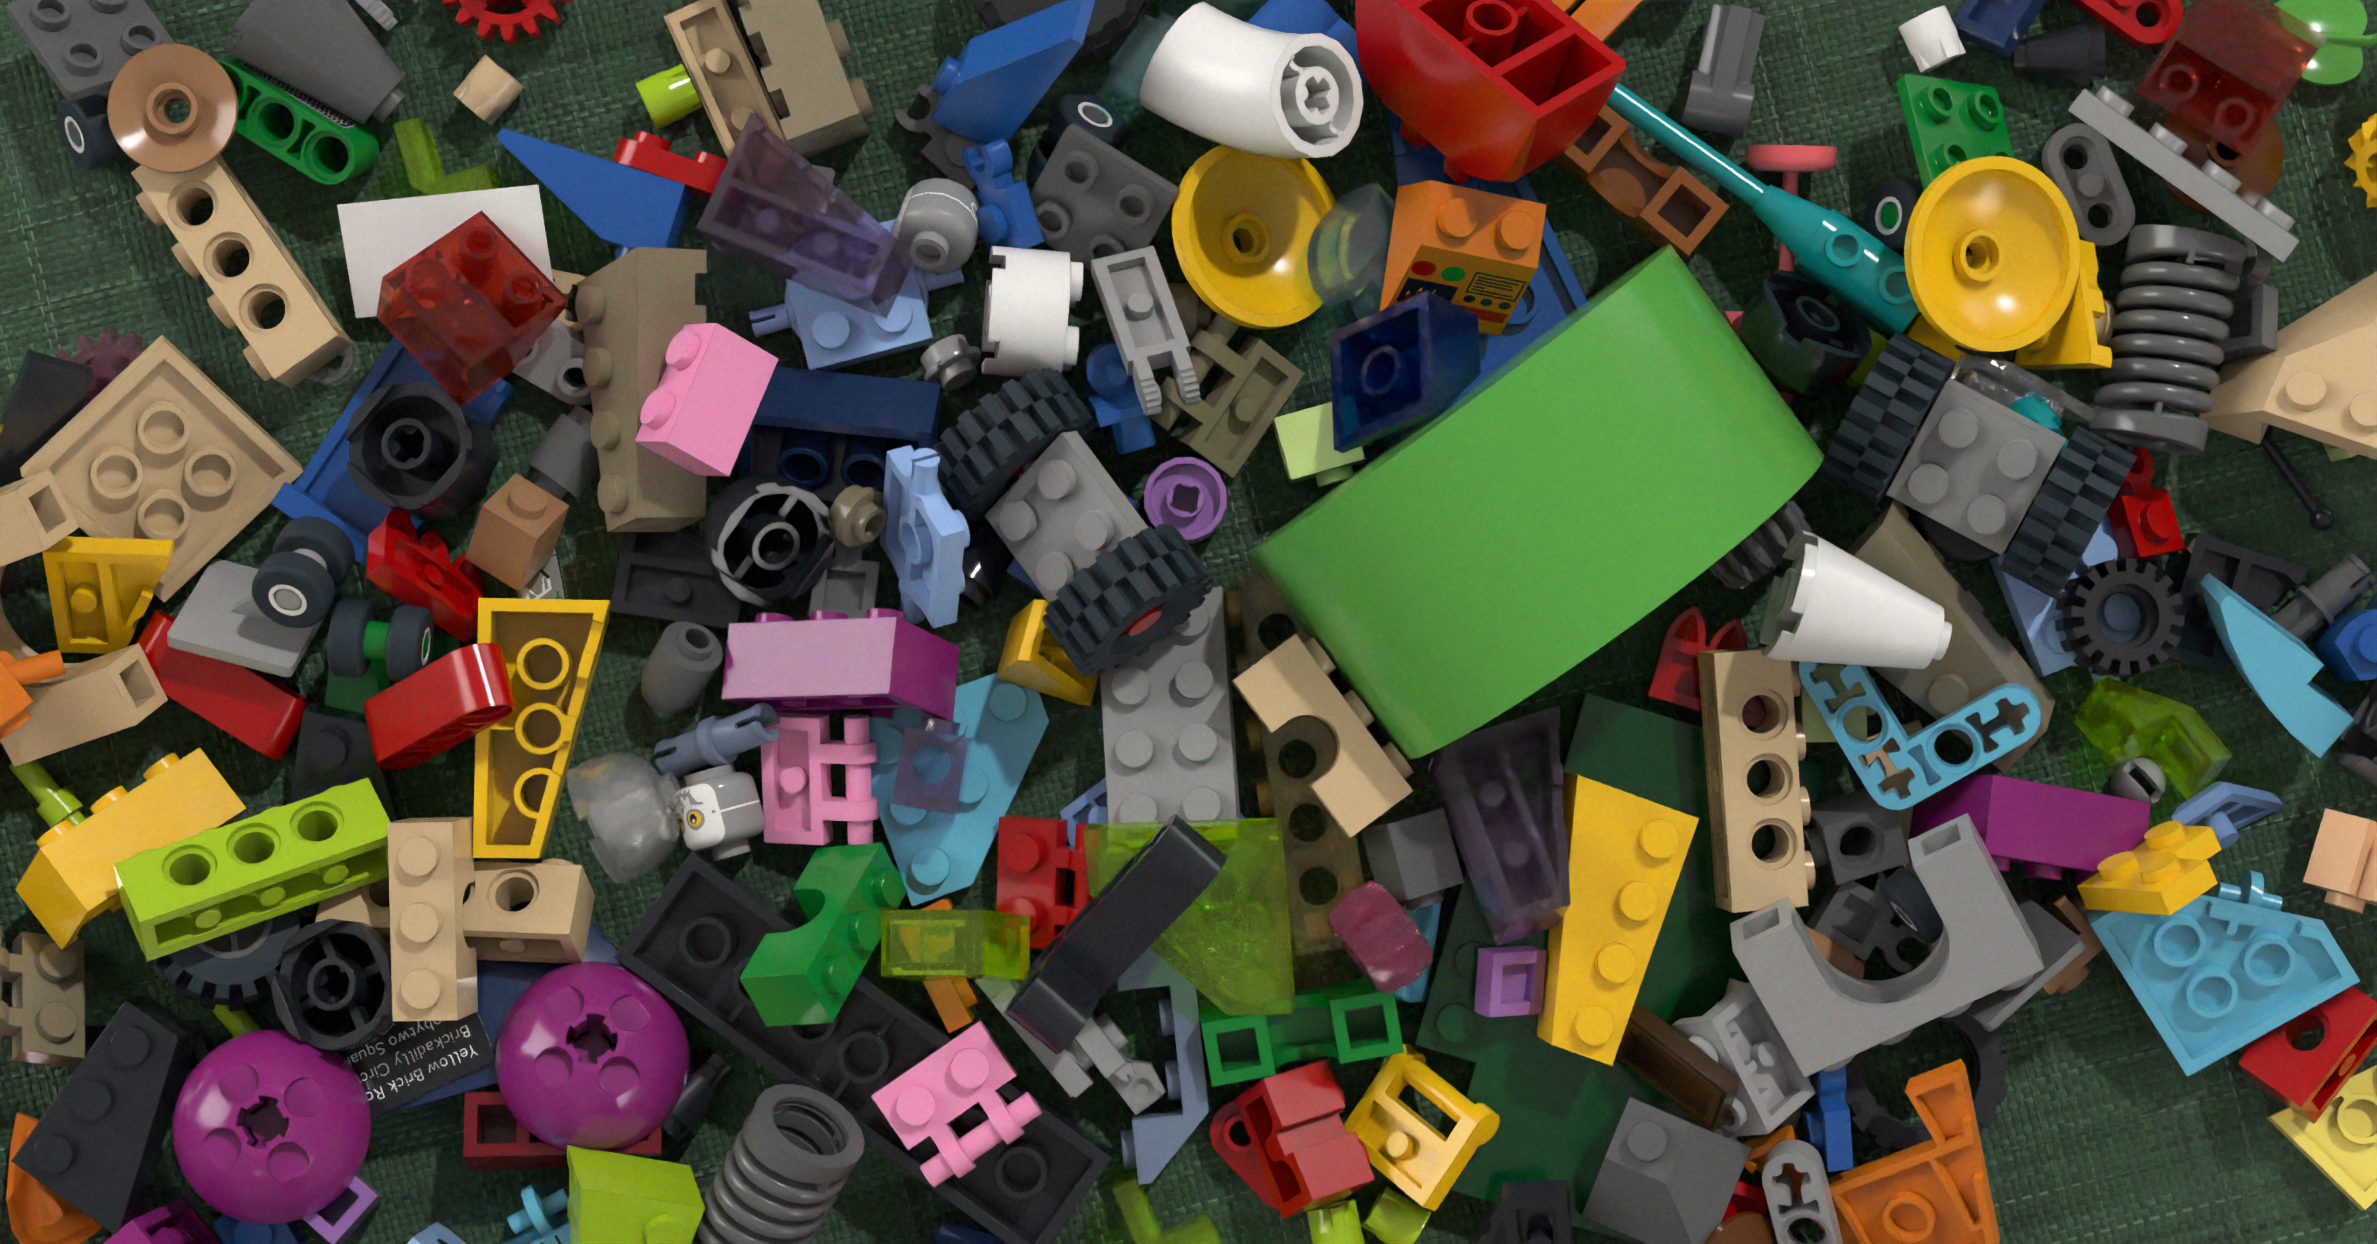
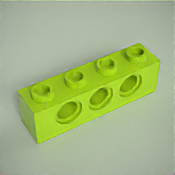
M368 777L347 785L334 786L323 793L285 806L272 807L258 815L220 828H210L196 836L158 849L145 850L131 858L113 863L121 904L148 962L388 878L387 823H390V820Z

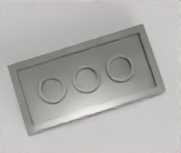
M2105 85L2100 88L2096 95L2086 87L2082 90L2068 109L2069 112L2282 262L2286 260L2299 243L2298 238L2289 231L2296 222L2291 216L2262 196L2254 206L2235 193L2242 184L2240 180L2210 159L2206 161L2201 169L2181 155L2188 146L2186 142L2157 122L2147 131L2129 119L2128 116L2135 106Z
M1222 586L1213 587L1210 593L1204 595L1206 600L1202 605L1189 612L1191 617L1182 625H1176L1170 630L1172 634L1162 642L1157 640L1149 646L1150 650L1140 657L1135 655L1129 659L1126 665L1118 669L1113 666L1107 674L1100 675L1110 849L1114 854L1137 852L1174 814H1177L1213 845L1242 842L1226 593Z

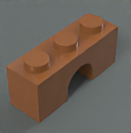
M1604 104L1590 127L1570 148L1551 159V161L1656 248L1660 249L1667 244H1671L1682 261H1684L1730 206L1683 167L1679 166L1677 169H1673L1649 154L1630 135L1628 131L1630 124Z

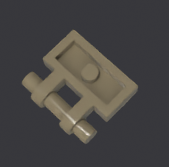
M1217 313L1206 331L1199 329L1191 340L1190 346L1193 350L1190 353V359L1196 373L1198 385L1201 384L1214 364L1224 371L1205 400L1201 399L1199 404L1184 406L1179 398L1174 378L1166 377L1159 387L1162 396L1161 413L1149 415V418L1157 426L1169 431L1180 413H1185L1191 418V421L1178 438V441L1220 472L1234 479L1305 373L1261 339L1248 335L1237 353L1234 352L1227 344L1240 325L1227 320Z
M0 927V1051L1 1035L12 1036V1061L75 1068L84 1059L85 962L83 939H77L61 951L50 935L22 931L12 941V953H9L7 949L2 947V928ZM2 981L12 983V1007H8L7 1003L2 1001Z

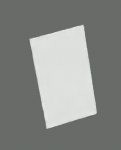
M538 185L337 205L356 318L395 315L401 312L405 314L556 299Z

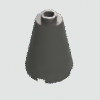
M254 0L233 26L242 35V38L239 40L234 36L225 38L222 42V48L230 53L231 56L362 125L372 116L382 124L406 97V94L398 88L405 78L347 0Z

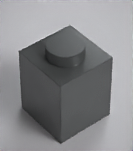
M1444 807L1413 811L1367 825L1361 830L1380 902L1404 901L1406 910L1423 908L1444 901L1442 889L1464 883Z

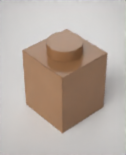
M515 473L482 506L465 559L519 592L552 558L570 506Z

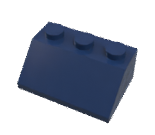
M775 366L738 454V480L751 474L776 473L804 484L821 500L829 511L837 496L852 485H860L863 488L874 487L884 493L887 451L911 445L914 451L920 448L933 449L934 445L938 444L941 383Z

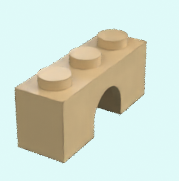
M1294 634L1235 678L1232 683L1269 733H1273L1287 721L1297 716L1316 717L1330 727L1337 743L1335 760L1323 775L1309 784V787L1345 835L1351 838L1413 792L1405 779L1414 772L1391 741L1381 748L1366 727L1375 719L1356 693L1351 689L1342 696L1327 675L1335 670L1336 667L1318 642L1312 637L1303 644L1297 634Z
M473 817L407 818L387 823L392 1021L460 1020L478 1011L476 946L468 947L466 945L462 927L464 892L469 883L475 882Z

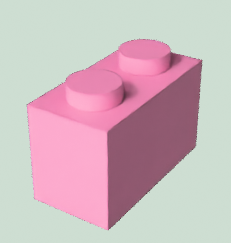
M718 323L685 324L682 331L672 339L668 346L665 357L667 367L658 388L649 395L642 407L640 414L642 425L634 442L696 476H730L778 362V358Z

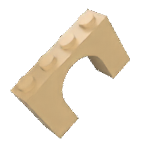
M50 469L0 487V584L7 564L45 551L79 528ZM0 595V650L8 651L15 660L39 655L28 647L12 629L5 616ZM137 643L82 663H64L66 675L23 685L24 689L33 699V702L26 707L32 717L17 730L0 740L13 766L15 767L135 726L165 703L168 698L140 644Z

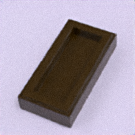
M1641 1003L1637 1004L1631 1011L1615 1058L1703 1127L1714 1133L1727 1121L1741 1080Z

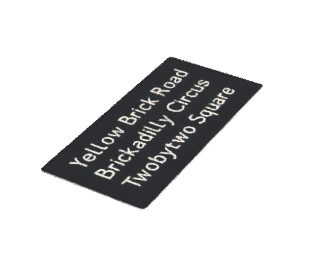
M478 1011L460 1020L397 1021L395 1026L376 1042L346 1051H338L351 1064L364 1085L370 1105L371 1118L495 1061V1054Z

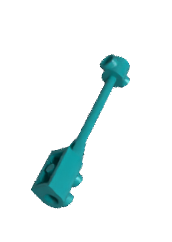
M1617 83L1605 104L1753 208L1752 212L1796 257L1793 262L1794 269L1831 290L1830 294L1846 305L1848 303L1857 313L1893 337L1896 332L1902 333L1919 312V309L1908 286L1904 257L1834 208L1827 210L1771 184L1769 187L1629 89Z

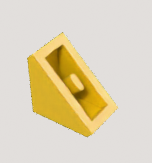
M1034 599L1011 619L996 678L1072 703L1091 706L1099 676L1095 673L1089 678L1079 673L1042 621L1043 616L1047 614L1045 609L1049 603L1046 600Z

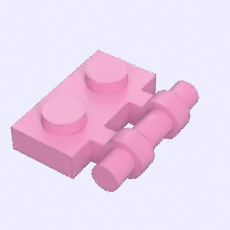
M776 712L780 723L764 728V730L781 729L779 739L773 743L761 745L763 814L765 818L764 842L825 845L833 841V821H847V840L849 845L873 843V820L879 818L878 797L872 796L871 763L877 761V741L870 739V716L862 714L844 716V740H830L829 714ZM831 764H845L846 797L832 796Z
M981 1020L871 1096L907 1150H910L928 1136L935 1142L940 1152L920 1165L924 1176L934 1188L954 1174L961 1178L976 1167L975 1159L1003 1140L1008 1145L1025 1134L1023 1126L1042 1114L1039 1105L1029 1092H1026L1007 1105L997 1091L999 1087L1014 1078L1017 1072ZM979 1102L989 1119L959 1139L949 1122Z

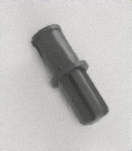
M2349 552L2341 561L2309 587L2300 585L2296 589L2298 596L2271 617V619L2303 641L2323 624L2328 628L2334 625L2335 620L2333 617L2370 587L2372 588L2376 585L2377 580L2371 573L2366 575L2370 572V569L2355 554Z

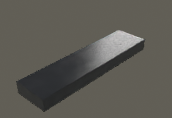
M27 350L0 420V487L24 479L21 476L20 468L81 411L94 378L91 367ZM22 559L6 565L0 584L1 598H7Z

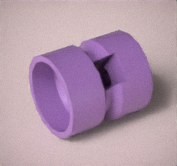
M1177 457L1161 464L1149 476L1144 490V509L1153 530L1159 524L1167 523L1168 526L1172 524L1188 544H1196L1209 538L1220 527L1226 512V487L1220 474L1207 462L1193 457Z

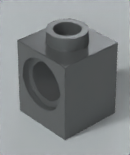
M1866 788L1810 805L1809 829L1803 831L1804 850L1810 851L1815 868L1820 866L1836 885L1910 863L1898 810L1887 809L1879 805L1870 796ZM1862 826L1859 837L1853 843L1847 846H1839L1845 832L1853 827Z

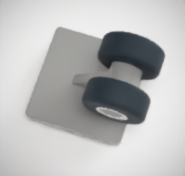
M305 516L296 518L285 525L274 543L273 555L268 557L259 569L222 559L211 560L167 632V645L175 649L282 677L292 676L333 603L335 589L345 581L354 564L355 551L350 538L341 528L328 520Z

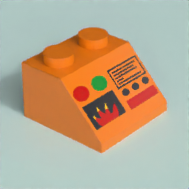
M1433 180L1398 186L1379 314L1489 336H1500L1538 269L1547 205Z

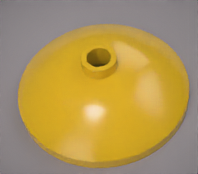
M1219 145L1198 158L1186 172L1179 185V192L1174 200L1172 212V236L1175 252L1181 269L1193 290L1204 303L1220 316L1233 323L1253 329L1281 328L1310 316L1320 308L1333 291L1338 281L1344 258V231L1341 215L1335 198L1323 177L1305 158L1288 159L1262 156L1224 145ZM1233 234L1236 235L1241 242V252L1236 248L1234 244Z
M2004 156L1973 158L1948 168L1924 190L1908 222L1904 244V264L1908 286L1918 309L1927 322L1944 338L1956 345L1973 351L2004 352L2024 347L2036 341L2047 333L2065 312L2073 296L2079 276V233L2067 200L2058 187L2044 173L2034 166L2014 158ZM1967 247L1973 253V261L1970 267L1966 262Z

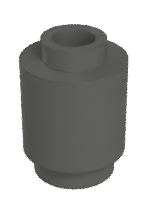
M576 404L568 416L563 413L560 414L526 460V463L535 470L529 478L530 482L560 500L563 499L566 493L577 500L600 470L598 452L590 436L592 413Z
M688 621L674 622L664 630L640 673L641 694L652 708L662 713L676 714L693 706L698 701L723 658L721 644L715 635L706 627Z

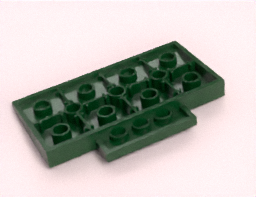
M1581 693L1546 813L1542 814L1489 797L1485 799L1463 873L1464 883L1460 884L1413 1043L1472 1061L1462 1094L1474 1104L1484 1103L1500 1117L1496 1133L1488 1142L1477 1148L1450 1190L1491 1202L1502 1182L1568 1180L1573 1226L1636 1244H1646L1582 1216L1630 1096H1633L1689 1121L1701 1124L1617 1058H1615L1611 1066L1551 1045L1537 1037L1539 1014L1489 1018L1475 1013L1478 948L1533 945L1545 950L1548 949L1550 928L1548 912L1550 892L1553 893L1557 858V854L1554 853L1557 827H1560L1563 797L1560 795L1562 772L1586 777L1699 818L1633 1008L1641 1003L1671 1026L1679 1019L1703 1016L1714 1007L1716 1001L1720 1002L1724 998L1729 978L1746 983L1750 982L1733 953L1730 923L1756 911L1732 913L1716 907L1703 728L1590 693ZM1804 759L1803 761H1798L1800 787L1804 786L1807 789L1811 805L1817 801L1827 766ZM1760 760L1753 764L1747 774V784L1750 791L1754 795L1759 794L1770 783L1771 773L1766 762ZM1769 825L1760 827L1752 838L1753 853L1760 859L1767 856L1775 845V834ZM1803 825V831L1808 830L1809 825ZM1454 1121V1124H1453V1127H1452L1451 1132L1453 1131V1129H1454L1455 1126L1457 1125V1122H1455V1121Z

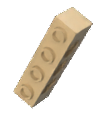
M221 153L205 166L185 173H163L142 165L131 172L143 190L136 196L139 205L156 226L161 227L166 223L178 240V243L171 247L175 257L194 279L199 275L203 276L214 292L213 295L207 298L210 307L229 330L237 326L250 344L243 350V354L264 381L273 377L274 380L292 389L354 345ZM211 197L214 204L211 217L205 223L193 226L191 222L192 208L201 199ZM247 248L250 259L246 270L236 277H228L226 272L228 258L236 250ZM283 299L285 304L283 320L274 328L264 329L261 321L264 308L274 300Z
M1767 646L1697 652L1716 907L1732 913L1758 911L1788 896L1794 907L1809 906L1807 889H1813L1815 885L1814 861L1810 851L1804 850L1803 825H1808L1810 822V799L1807 789L1804 786L1800 787L1798 761H1803L1806 755L1804 729L1800 722L1795 723L1794 697H1798L1801 692L1798 661L1774 660L1762 656L1761 652ZM1757 695L1765 704L1766 717L1760 727L1750 731L1743 722L1742 711L1745 703ZM1763 760L1770 769V783L1763 792L1754 795L1748 787L1747 774L1753 764ZM1769 825L1775 834V845L1767 856L1758 859L1752 850V838L1760 827Z
M480 858L478 861H474L475 882L469 883L464 892L463 899L467 900L462 904V927L466 945L468 947L476 946L477 960L572 964L583 962L595 894L582 865H575L567 860L555 858L543 860L541 863H515L504 858ZM389 877L320 901L315 923L329 918L362 922L390 937V907H385L389 903ZM531 901L524 909L510 912L515 905Z

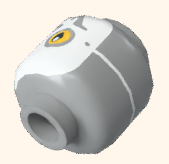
M930 178L915 184L907 191L893 227L894 244L900 255L914 267L926 272L946 273L957 270L969 260L979 236L976 210L980 208L976 196L964 185L950 179Z
M733 763L684 776L686 786L676 792L674 804L687 847L697 852L711 850L713 861L750 852L748 839L759 835L765 828V818L753 777L745 772H735Z

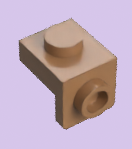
M2051 894L2042 903L2058 921L2078 935L2085 945L2082 953L2037 991L2051 995L2057 990L2063 995L2075 988L2087 977L2090 969L2086 964L2105 947L2086 917V914L2093 910L2087 909L2082 899L2075 896L2069 901L2064 895Z

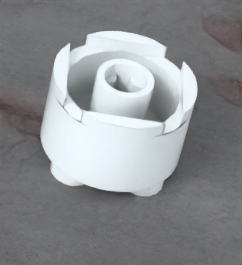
M991 246L989 263L1001 264V268H993L992 280H986L981 351L994 352V358L984 359L981 364L982 374L1023 377L1025 373L1033 370L1039 374L1043 368H1051L1053 372L1058 370L1060 373L1062 371H1071V366L1076 365L1079 327L1068 326L1069 308H1075L1076 301L1081 300L1083 263L1070 262L1069 252Z

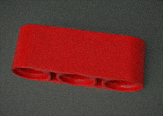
M156 610L136 644H140L164 693L251 748L270 758L281 761L301 729L303 710L312 702L265 672L169 647L167 645V632L176 618Z
M480 643L459 648L368 699L364 703L363 709L376 767L381 770H398L422 764L513 714L516 711V704L503 647L496 643Z

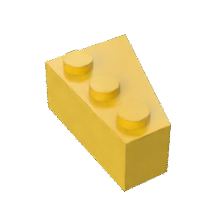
M200 747L182 759H179L175 753L165 756L145 771L143 777L146 779V782L130 792H127L123 786L111 790L90 807L93 813L92 816L76 826L67 819L48 830L36 841L40 849L15 890L61 951L79 939L77 934L84 924L107 909H110L114 914L123 907L113 863L131 858L145 850L158 849L196 836L210 828H220L237 822L246 810L245 805Z

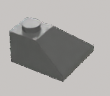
M1630 1096L1582 1216L1646 1244H1705L1711 1233L1721 1224L1752 1147L1718 1132L1712 1133L1697 1123Z

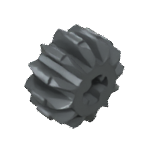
M1789 499L1750 535L1711 565L1709 570L1715 578L1719 577L1728 589H1743L1750 583L1756 582L1787 560L1782 556L1790 540L1799 530L1811 533L1812 529L1804 519V512L1794 499Z

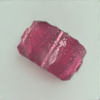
M1368 881L1359 888L1351 889L1338 899V904L1327 912L1328 925L1332 929L1333 934L1352 958L1355 965L1360 968L1377 990L1392 994L1402 986L1407 987L1422 975L1421 971L1433 962L1432 950L1428 946V941L1407 915L1405 909L1399 905L1391 893L1387 892L1382 884Z

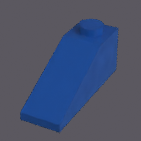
M1096 0L1063 1L972 38L956 60L947 56L940 65L931 85V91L938 94L931 121L977 144L980 142L988 144L1002 138L1008 142L1083 45Z
M501 128L498 141L605 243L617 249L614 256L615 260L636 247L677 248L693 197L692 191L685 184Z

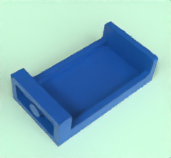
M425 311L418 321L403 312L400 313L394 322L400 326L399 330L303 470L304 472L299 476L294 485L284 482L270 503L293 519L313 516L328 520L337 525L350 538L355 551V560L366 568L369 533L383 523L384 518L392 509L364 494L355 484L349 472L347 461L350 462V441L346 440L347 429L351 417L363 400L380 387L393 383L399 385L413 383L414 381L428 382L471 405L482 415L491 429L518 389L503 379L508 371L506 365L479 347H476L471 356L467 355L450 343L456 332ZM423 446L420 447L418 453L422 454ZM411 518L418 538L428 521Z

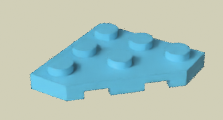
M996 672L956 687L953 722L933 721L930 715L912 707L894 709L893 719L870 718V739L877 741V761L871 763L872 796L878 797L879 816L912 907L974 884L998 832L999 817L1006 816L1034 753L1050 723L1040 692L996 678Z
M2200 895L2170 916L2093 910L2086 914L2089 924L2187 1077L2360 982V979L2324 921L2320 919L2206 895Z

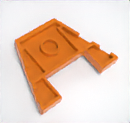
M1962 1059L1909 1078L1905 1089L1907 1096L1933 1139L1827 1178L1843 1244L2000 1243L1967 1069ZM1787 1125L1769 1134L1743 1142L1752 1147L1744 1167L1750 1173L1757 1169L1762 1174L1768 1152L1774 1145L1784 1140H1800L1792 1125ZM1785 1163L1782 1173L1789 1174L1792 1179L1795 1191L1793 1200L1802 1198L1801 1185L1804 1173L1797 1172L1794 1163ZM1811 1219L1812 1221H1814V1222L1824 1231V1234H1823V1237H1822V1238H1824V1237L1826 1236V1232H1825L1823 1226H1822L1819 1222H1817L1816 1220Z

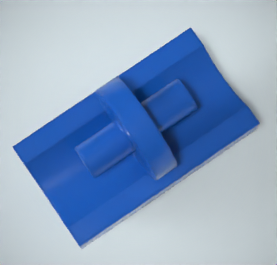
M1109 341L1096 346L1089 354L1085 364L1088 382L1080 384L1085 404L1099 427L1105 426L1106 434L1109 439H1113L1118 454H1125L1155 445L1156 442L1150 418L1143 413L1135 391L1133 376H1127L1116 342Z

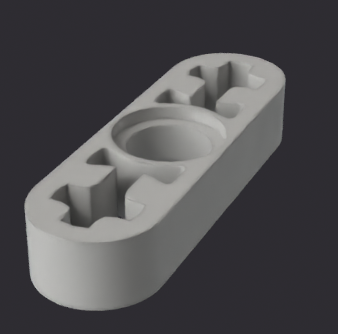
M1784 1140L1774 1145L1766 1157L1762 1173V1183L1777 1243L1809 1244L1797 1240L1792 1235L1789 1225L1799 1218H1811L1819 1222L1826 1232V1236L1821 1241L1811 1244H1843L1824 1163L1819 1152L1812 1145L1801 1140ZM1785 1163H1794L1797 1172L1804 1173L1801 1185L1802 1198L1793 1200L1795 1191L1792 1179L1789 1174L1782 1173Z

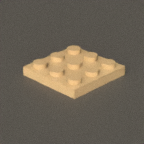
M163 335L156 339L20 468L23 478L50 469L79 528L90 537L174 540L175 549L166 572H163L154 590V594L164 603L272 502L284 482L291 484L304 472L301 464Z

